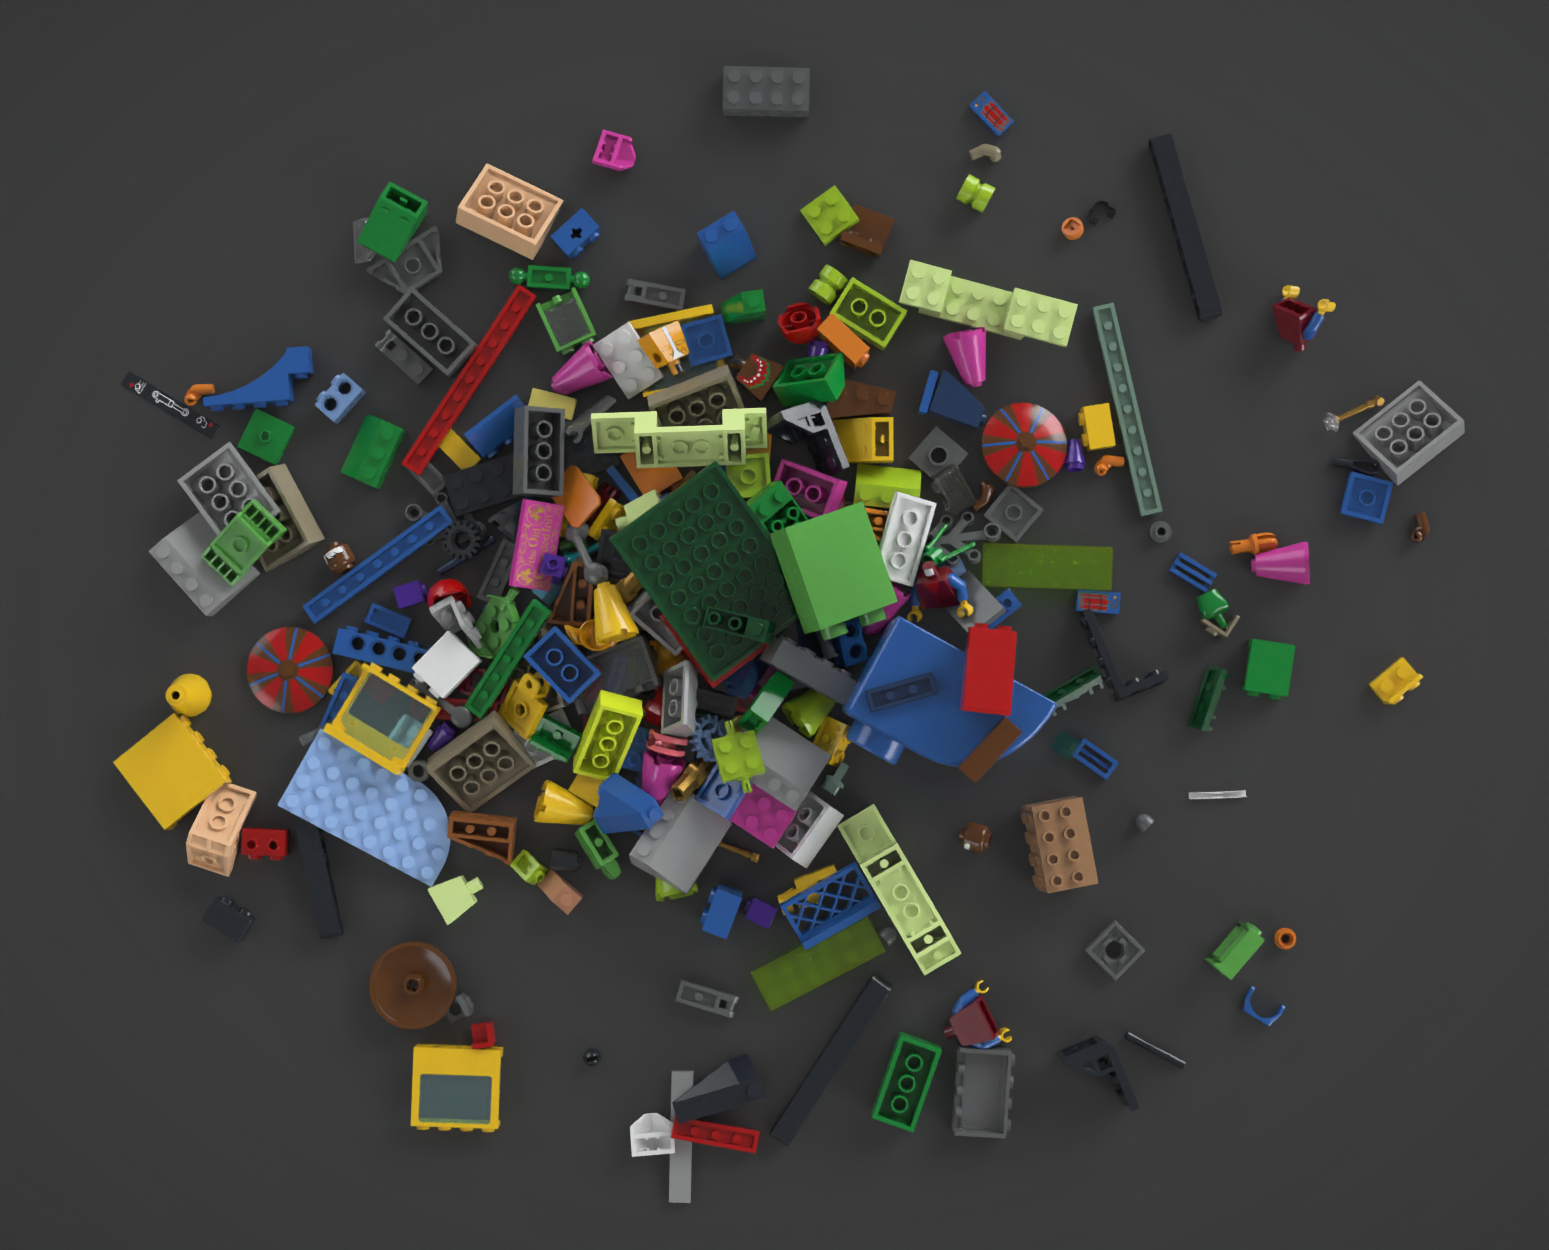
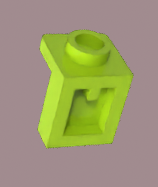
M525 849L519 853L510 865L526 882L532 885L541 882L548 871L546 866L541 865Z

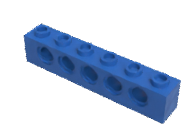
M346 625L345 629L338 628L332 653L415 673L412 667L417 663V656L421 653L425 654L429 649L420 648L421 643L408 641V645L399 643L400 638L387 636V639L379 638V633L368 630L366 634L359 633V628ZM357 638H361L364 642V646L360 650H357L354 646ZM378 643H382L385 647V651L381 655L375 652V647ZM399 648H403L406 652L403 660H398L396 657V651Z

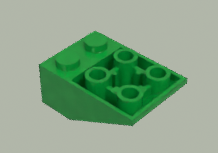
M389 182L376 202L357 243L396 263L425 218L428 202Z
M781 480L768 483L746 502L769 536L778 530L808 520Z

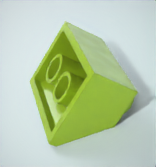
M857 463L853 504L863 501L865 508L890 510L895 491L920 498L921 470Z

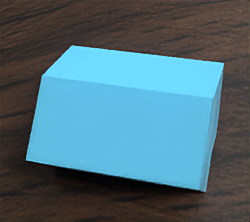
M561 581L560 586L551 584L550 591L533 589L532 592L550 606L560 594L564 582Z

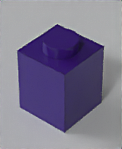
M417 580L393 588L399 609L427 602L428 590L421 581Z
M754 896L752 901L748 899L743 911L746 912V919L768 929L778 907Z

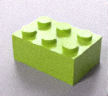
M852 277L829 315L833 313L854 334L884 351L906 316L907 310Z

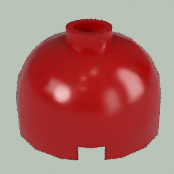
M806 302L796 303L785 308L786 312L783 315L780 313L778 325L783 337L789 342L797 345L806 344L813 341L819 335L817 328L822 324V319L816 306L815 308L811 307Z
M455 579L438 581L430 588L427 596L428 608L450 595L457 602L461 601L467 609L471 607L472 600L465 585Z

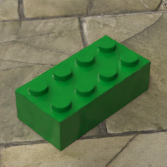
M899 1031L871 1111L873 1119L914 1132L942 1052L940 1045Z

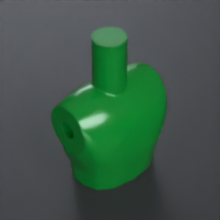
M1216 588L1196 598L1198 609L1203 619L1207 621L1215 619L1220 629L1228 626L1222 614L1229 609V605Z

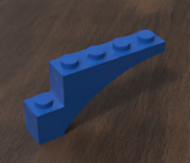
M308 346L286 348V353L261 377L234 391L203 397V406L211 409L212 412L224 411V407H232V410H243L245 406L253 405L254 408H266L267 404H275L276 407L288 406V402H294L293 376L295 379H307L308 375H314L312 349Z

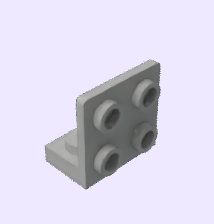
M450 595L429 607L431 614L446 632L449 630L456 633L462 629L478 649L482 647L479 640L482 638V635L477 627L473 626L476 623L470 612L466 611L461 601L457 602Z

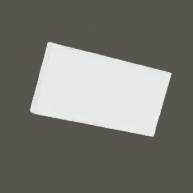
M897 491L894 492L879 545L890 581L913 587L937 503Z

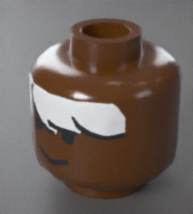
M336 541L327 546L328 550L324 553V559L331 572L342 575L354 568L353 565L356 559L348 544H340L339 541Z
M970 822L966 828H961L959 840H962V846L965 849L981 853L985 849H989L992 833L988 826Z

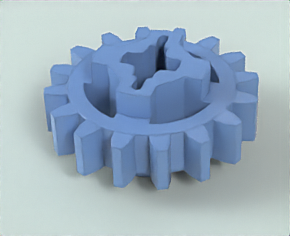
M709 714L695 719L697 722L695 733L690 735L692 739L688 743L694 745L691 751L698 752L697 758L703 757L704 762H715L716 759L711 740L727 735V731L723 725L724 719L718 720L717 715L710 716Z

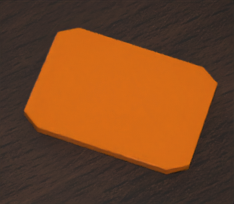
M570 465L564 472L563 496L552 499L556 505L564 506L563 514L571 526L581 528L601 505V500L577 466Z

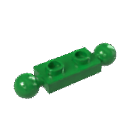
M528 265V272H525L520 267L512 268L509 272V279L512 283L521 284L527 281V288L570 291L571 284H574L579 289H583L590 283V277L587 273L580 271L575 275H571L572 269L565 267Z

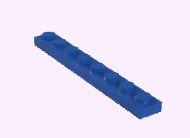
M442 505L438 506L302 607L314 624L319 623L442 533L454 521Z

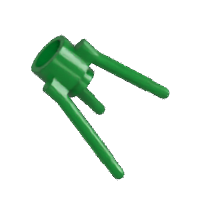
M945 523L930 544L924 547L926 552L922 555V562L933 561L935 566L945 560L974 547L976 543L972 542L944 555L941 548L933 546L948 527V524Z

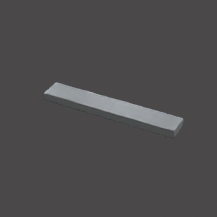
M672 1071L671 1122H673L674 1115H676L672 1102L693 1087L694 1071ZM674 1139L675 1153L670 1154L669 1202L691 1203L692 1142Z

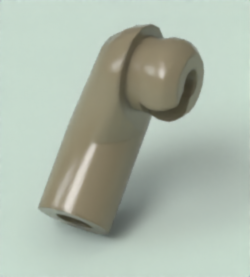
M982 144L969 150V155L972 160L985 155L990 157L992 162H997L1001 159V150L997 146Z

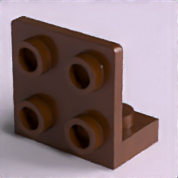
M855 204L853 211L860 221L847 231H843L839 244L880 259L894 219Z

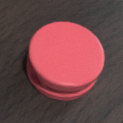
M650 729L646 747L662 754L684 757L686 750L676 745H688L689 739L687 737L680 738L661 734V729Z

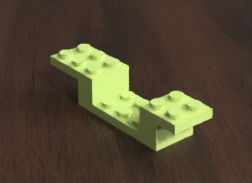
M910 260L899 303L919 308L918 313L973 328L985 327L988 332L1021 340L1025 336L1062 347L1067 346L1078 304L1019 288H1014L1013 292L951 276L952 271Z
M766 408L722 409L723 425L658 427L657 411L591 413L594 454L636 452L637 468L708 466L714 461H717L719 465H746V449L767 448Z
M872 804L838 824V829L924 976L962 954L876 806Z

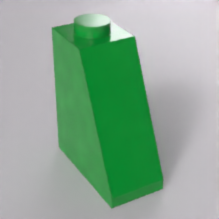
M763 289L740 292L722 302L721 311L724 325L766 320Z

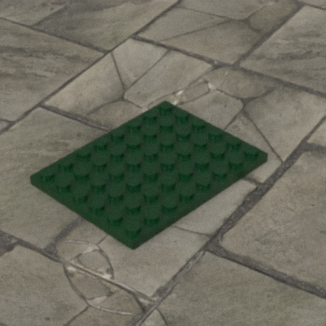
M717 461L705 467L608 539L711 682L716 681L765 643L702 627L707 605L775 622L777 624L773 637L799 618L771 537Z

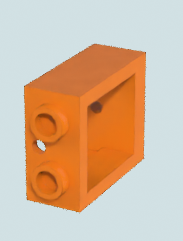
M833 313L817 328L819 334L817 337L821 341L828 343L827 346L833 352H842L844 362L853 370L857 366L862 368L869 360L870 347Z

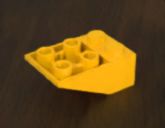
M893 417L832 420L848 463H893Z

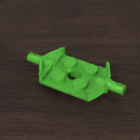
M511 586L508 594L504 597L487 594V597L491 599L474 625L482 635V638L479 639L482 647L478 649L467 636L470 649L477 657L495 659L520 620L515 606L516 602L514 601L519 593L518 588ZM497 621L499 622V631H498V632H497V630H496V623H497Z

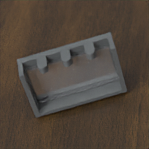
M636 634V636L627 639L628 641L623 643L617 642L615 646L609 647L606 650L587 652V658L603 674L574 701L579 715H588L592 712L600 690L633 698L663 686L646 636Z
M957 1044L951 1126L954 1136L1006 1139L1007 1132H1010L1011 1129L1008 1110L1011 1111L1012 1098L1009 1097V1090L1013 1089L1014 1079L1010 1075L1011 1067L1015 1065V1054H1012L1009 1048L991 1047L989 1049H977Z

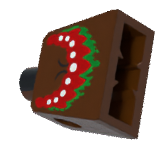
M754 353L750 354L747 361L735 355L729 365L739 371L735 378L736 382L761 404L784 369L782 365Z

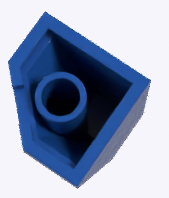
M613 772L598 788L599 803L598 808L594 810L593 817L604 834L650 829L664 815L654 797L617 773Z

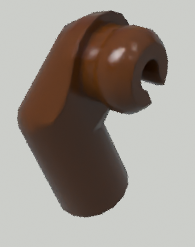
M983 481L979 485L981 490L980 498L971 503L975 512H978L992 502L994 486L989 481Z
M1425 512L1415 514L1417 526L1411 534V540L1415 543L1423 542L1430 532Z

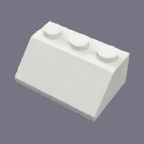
M810 790L796 810V815L775 845L788 857L805 868L809 866L844 817L842 813Z

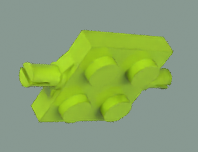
M729 720V722H724L727 735L711 740L722 783L741 781L743 793H750L752 788L749 779L766 772L755 731L736 732L733 720Z

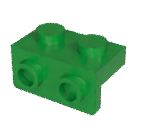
M544 714L529 743L537 750L545 751L556 760L567 763L573 755L582 737V733Z

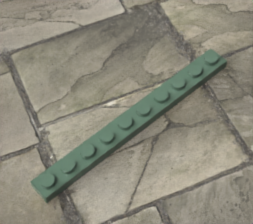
M1114 302L1092 307L1140 517L1162 512V506Z

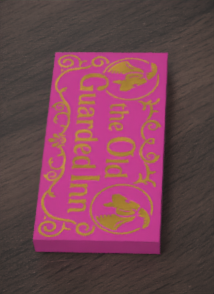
M527 499L522 500L509 579L510 586L543 591L551 590L552 577L540 574V569L545 553L557 554L564 506Z

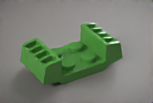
M254 499L231 520L200 557L232 587L241 581L250 571L249 568L272 543L279 540L287 529Z

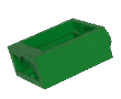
M777 670L762 686L737 724L747 731L754 730L756 735L769 722L795 683L790 680L789 676Z

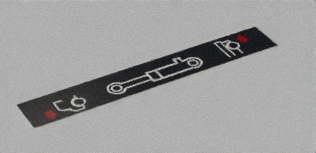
M128 371L121 383L122 386L210 439L213 438L220 427L215 422Z

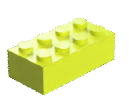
M600 690L573 756V773L604 781L613 772L619 774L643 717L642 700Z

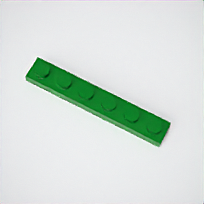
M536 599L531 601L464 705L466 709L480 719L486 716L553 611Z

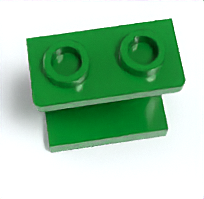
M1248 639L1247 648H1249L1244 686H1241V690L1247 691L1246 695L1259 697L1260 693L1268 694L1269 699L1281 700V696L1288 697L1295 645Z

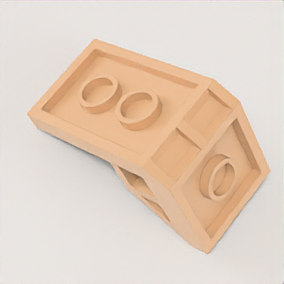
M225 783L205 799L186 841L188 864L227 877L230 876L240 842L239 832L257 796L255 791L231 783Z

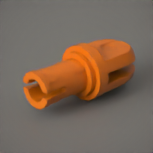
M1269 532L1250 534L1248 539L1229 542L1231 555L1245 552L1256 555L1274 550L1278 545L1276 536Z

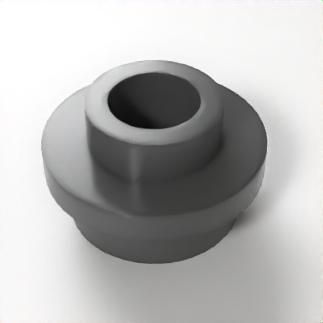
M1164 521L1155 522L1150 528L1151 538L1158 543L1166 542L1172 533L1171 527ZM1159 528L1164 529L1165 533L1163 536L1158 535L1157 530Z

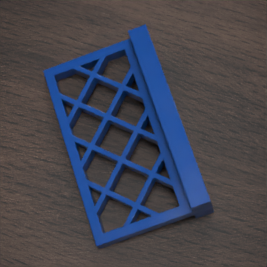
M856 862L849 864L779 904L805 950L881 908ZM855 869L857 873L855 882L846 881V874ZM832 882L839 883L836 893L826 891L827 885ZM843 884L853 886L850 896L840 894ZM857 888L866 889L868 892L862 898L854 897ZM810 894H820L817 904L807 902ZM824 895L834 897L831 907L821 905ZM838 898L848 900L845 908H835ZM793 904L801 905L798 914L789 913L787 908ZM805 906L815 908L813 917L802 915ZM819 909L830 911L828 917L823 920L817 919ZM800 920L811 922L808 929L800 932L798 928Z

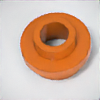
M1281 928L1276 931L1274 942L1279 948L1287 950L1295 945L1296 935L1289 928ZM1286 934L1288 940L1282 942L1281 937Z

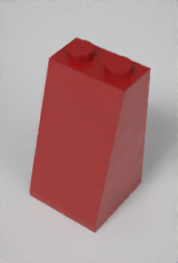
M975 623L974 627H968L959 710L1010 716L1017 632L1011 631L1012 627L998 625L997 629H988L989 624Z

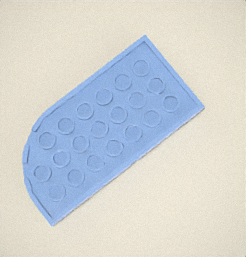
M320 728L280 799L278 806L432 887L444 866L450 847V839L447 838L448 817L437 796L423 783L413 781L405 773L395 775Z

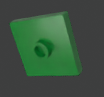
M256 408L237 447L274 465H278L296 427Z

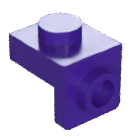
M545 553L540 574L551 576L552 584L560 586L561 580L566 579L569 567L565 566L566 557Z

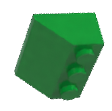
M842 352L788 360L772 387L783 407H796L815 400L818 402H833L837 400L845 387L844 355Z
M366 414L340 472L380 490L406 431L382 419Z

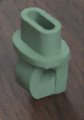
M841 762L833 776H824L826 779L821 787L836 796L839 789L844 788L841 779L849 766Z

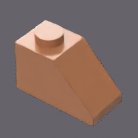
M550 869L544 879L537 884L547 897L567 915L584 897L555 870Z

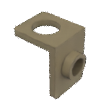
M1234 615L1224 630L1219 629L1206 619H1200L1199 623L1207 627L1205 631L1209 634L1225 638L1228 637L1240 616Z

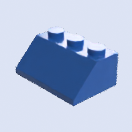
M514 395L464 434L484 459L488 457L490 459L494 458L500 453L499 449L505 444L509 446L514 442V408L525 406L517 395Z

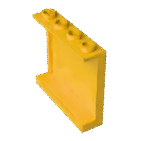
M177 713L169 716L113 762L164 830L174 829L178 825L177 822L223 784L232 782L228 769L216 761L217 755L211 748L207 749L203 744L204 738L197 731L194 732L190 727L191 721L185 715Z

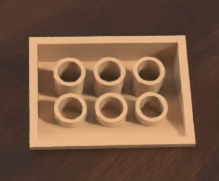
M486 164L458 206L456 223L533 260L541 248L564 200L492 165Z

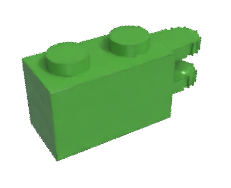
M594 819L579 828L574 835L596 871L601 868L608 879L615 880L621 873L619 865L615 860L619 854L607 834L602 833Z

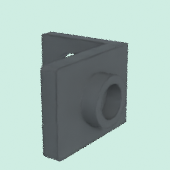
M464 992L455 996L453 1003H459L462 1011L458 1015H453L448 1010L446 1015L450 1023L464 1016L468 1017L474 1012V1004L471 998L466 996Z

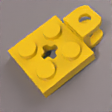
M538 672L534 675L531 673L524 674L521 679L514 680L498 712L507 724L525 740H529L533 736L549 705L542 698L547 696L551 685ZM540 679L544 681L543 686L540 685ZM521 705L524 706L525 713H522L523 709L521 708Z

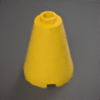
M610 582L598 584L597 589L594 590L596 644H608L607 640L616 643L636 636V633L639 634V630L616 586L610 585Z
M184 674L177 677L166 691V700L172 709L178 714L187 717L196 716L204 712L209 706L212 697L207 681L195 674Z
M547 779L545 780L541 788L545 792L538 796L534 811L535 822L586 825L589 821L594 820L595 809H593V805Z

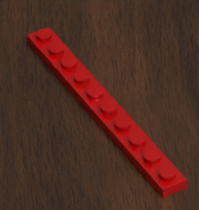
M518 284L401 464L419 476L422 475L534 304L537 295Z

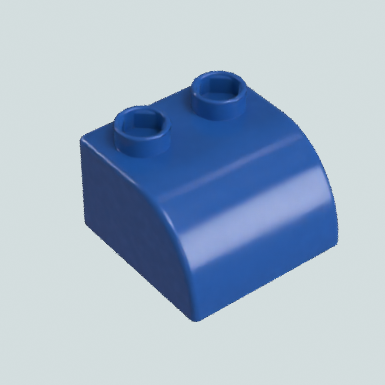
M900 616L887 623L858 675L857 683L845 705L842 704L841 707L844 714L854 719L846 734V738L892 765L897 763L903 750L907 748L934 762L958 767L1005 715L959 710L966 653ZM932 672L938 692L937 695L870 713L865 690ZM1014 679L1011 715L1006 717L1022 733L999 759L1008 756L1031 740L1045 725L1057 707V703Z

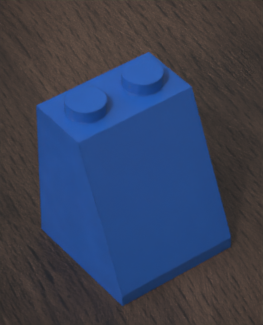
M735 211L730 212L697 232L698 244L720 280L757 258L748 234Z

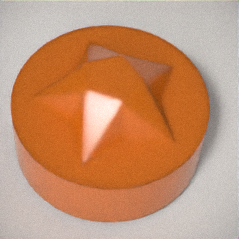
M1076 217L1066 219L1061 227L1064 237L1069 240L1080 238L1084 232L1081 220Z

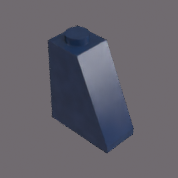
M943 370L928 413L974 430L979 425L983 426L987 415L983 413L985 407L948 371Z
M762 652L724 680L727 694L732 697L747 699L770 666L759 659Z

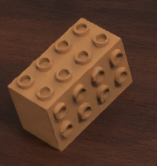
M1068 796L1022 805L1023 811L1020 814L1023 824L1026 823L1027 832L1024 835L1026 844L1030 845L1031 853H1029L1028 857L1030 865L1034 866L1035 875L1032 878L1035 888L1038 887L1039 891L1045 893H1053L1099 884L1083 798Z

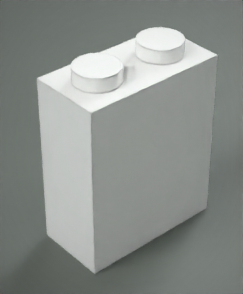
M448 630L412 667L415 671L413 675L421 683L425 681L430 686L429 691L436 698L440 696L447 698L482 660L452 631Z

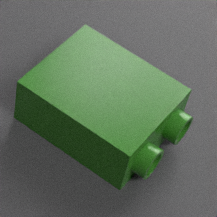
M863 501L770 534L804 634L820 630L823 641L848 633L846 620L858 616L862 627L886 619L883 607L898 602Z

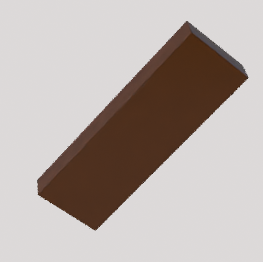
M1004 716L962 761L958 768L976 784L1021 735L1022 731Z

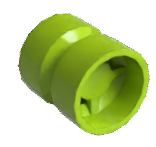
M969 174L956 199L964 204L971 203L973 209L983 213L996 188L987 183L980 184V179Z
M825 265L819 273L820 279H815L808 290L817 299L830 306L837 297L836 291H841L848 280L835 268Z

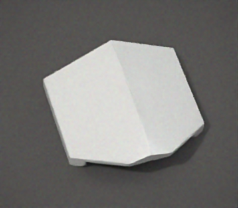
M658 1113L643 1114L630 1126L632 1157L675 1153V1142L670 1137L673 1122Z

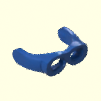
M1251 985L1245 994L1242 1011L1270 1027L1283 1013L1285 1005L1281 1004L1277 1012L1271 1017H1259L1250 1005V997L1255 990V987Z

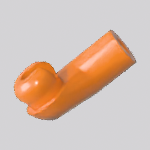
M214 384L193 385L184 396L185 403L193 406L203 395H214Z
M1104 455L1096 462L1094 471L1097 475L1103 476L1112 466L1123 467L1124 457Z

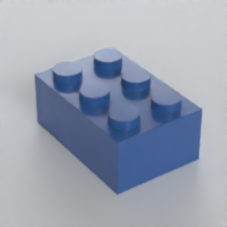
M554 626L523 656L568 704H572L603 674L557 626Z
M719 883L717 887L713 886L707 902L711 905L710 907L705 906L699 922L703 924L702 930L727 939L742 900L743 892Z

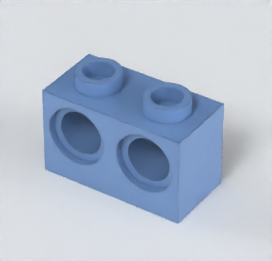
M344 373L338 374L333 378L330 383L332 386L327 391L324 390L318 395L315 404L317 408L336 424H339L366 394L359 385ZM345 384H350L351 386L348 394H342L341 392ZM335 400L336 408L329 411L327 409L328 402Z

